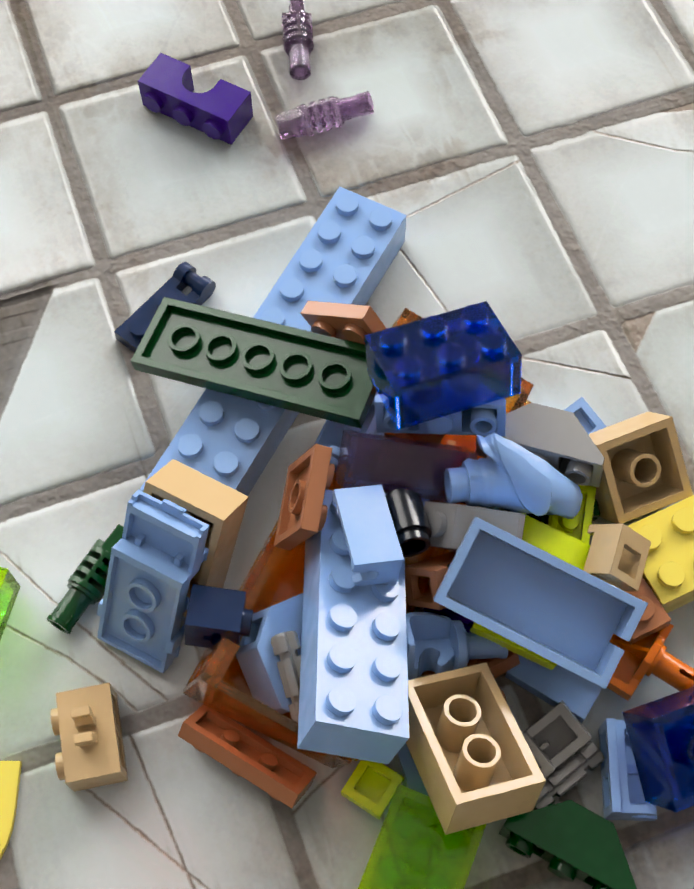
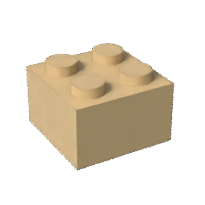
M645 412L588 434L605 458L601 483L599 487H596L595 495L600 510L599 517L616 524L625 523L693 496L672 416Z

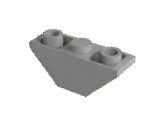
M530 403L506 414L505 436L501 437L519 444L529 452L544 459L577 485L600 486L605 458L574 413ZM476 439V455L486 458L487 455L480 449Z

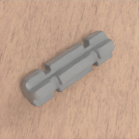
M287 631L273 636L271 644L274 655L280 656L281 661L277 662L285 696L286 698L291 697L292 704L288 705L291 718L294 723H298L301 655L298 656L297 649H300L301 646L297 633L295 631Z
M589 741L577 750L573 757L570 756L556 767L555 771L545 778L546 782L534 809L537 810L554 804L555 800L553 797L557 795L561 798L587 776L585 770L589 768L593 771L604 761V755L595 743Z

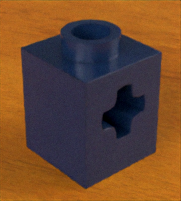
M193 584L185 620V645L238 652L241 636H250L253 610L245 609L246 592Z

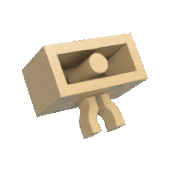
M110 682L56 693L57 708L51 709L50 716L53 733L55 736L60 735L62 752L55 754V765L59 780H65V784L74 792L128 781L118 697Z

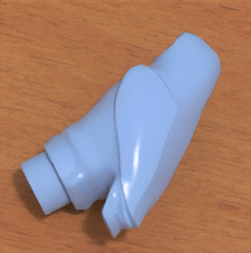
M494 432L484 437L476 435L478 445L487 455L486 458H479L478 460L468 458L463 461L461 467L445 469L444 486L448 503L465 502L467 506H494L515 513L534 514L536 516L557 515L567 519H573L580 511L583 495L576 483L561 474L544 459Z

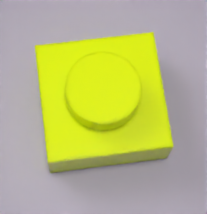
M360 760L341 790V795L380 820L403 783L404 777L382 763Z

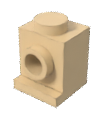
M624 523L589 525L587 533L593 537L583 571L623 591H639L651 541Z

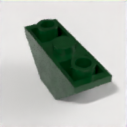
M572 800L509 817L499 832L501 836L507 838L505 845L527 858H531L532 853L549 862L547 869L566 881L573 882L577 878L591 886L592 889H637L614 823Z

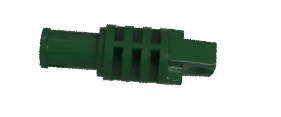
M118 524L105 542L98 539L68 579L67 587L69 590L51 615L47 617L48 622L60 631L70 634L72 628L90 604L95 605L96 602L102 599L105 592L111 549L122 538L124 528L122 525Z

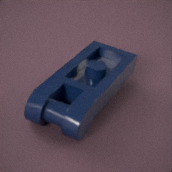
M182 262L175 269L173 276L114 331L116 339L135 353L164 297L202 305L213 294L216 283L207 276L201 277L196 274V268L188 262ZM189 286L192 291L186 296L182 291Z

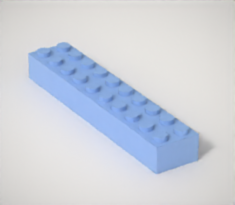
M339 186L253 318L312 332L311 326L300 314L307 301L366 305L405 242L406 215ZM206 389L146 481L174 459L248 496L299 412ZM145 482L140 488L142 492L144 491Z

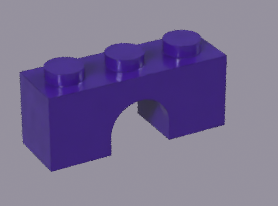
M163 53L157 56L138 80L142 103L150 111L162 113L175 119L183 126L193 127L204 132L212 139H219L230 145L233 144L253 117L251 92L220 79L211 90L204 93H194L190 65Z

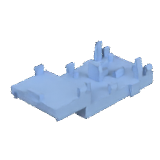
M138 489L127 504L122 538L111 549L104 598L99 602L97 615L100 616L97 638L155 670L164 673L172 664L174 658L179 655L181 640L185 635V624L181 629L180 625L183 613L188 610L190 600L187 597L190 580L200 570L201 563L207 560L209 548L205 547L210 525L186 514L187 509L166 499L160 501Z

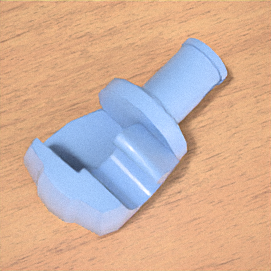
M409 612L406 614L408 680L419 678L425 671H433L437 674L467 667L469 660L506 659L508 656V649L474 633H467L461 620H451L449 617L431 612Z

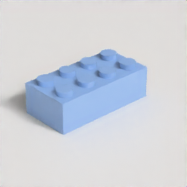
M478 517L473 518L433 598L434 602L604 689L607 688L625 651L610 643L612 635L615 634L629 642L648 605L647 602Z

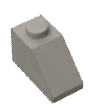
M425 501L424 508L432 531L431 538L429 539L431 547L457 551L474 517H478L520 539L523 537L526 514Z

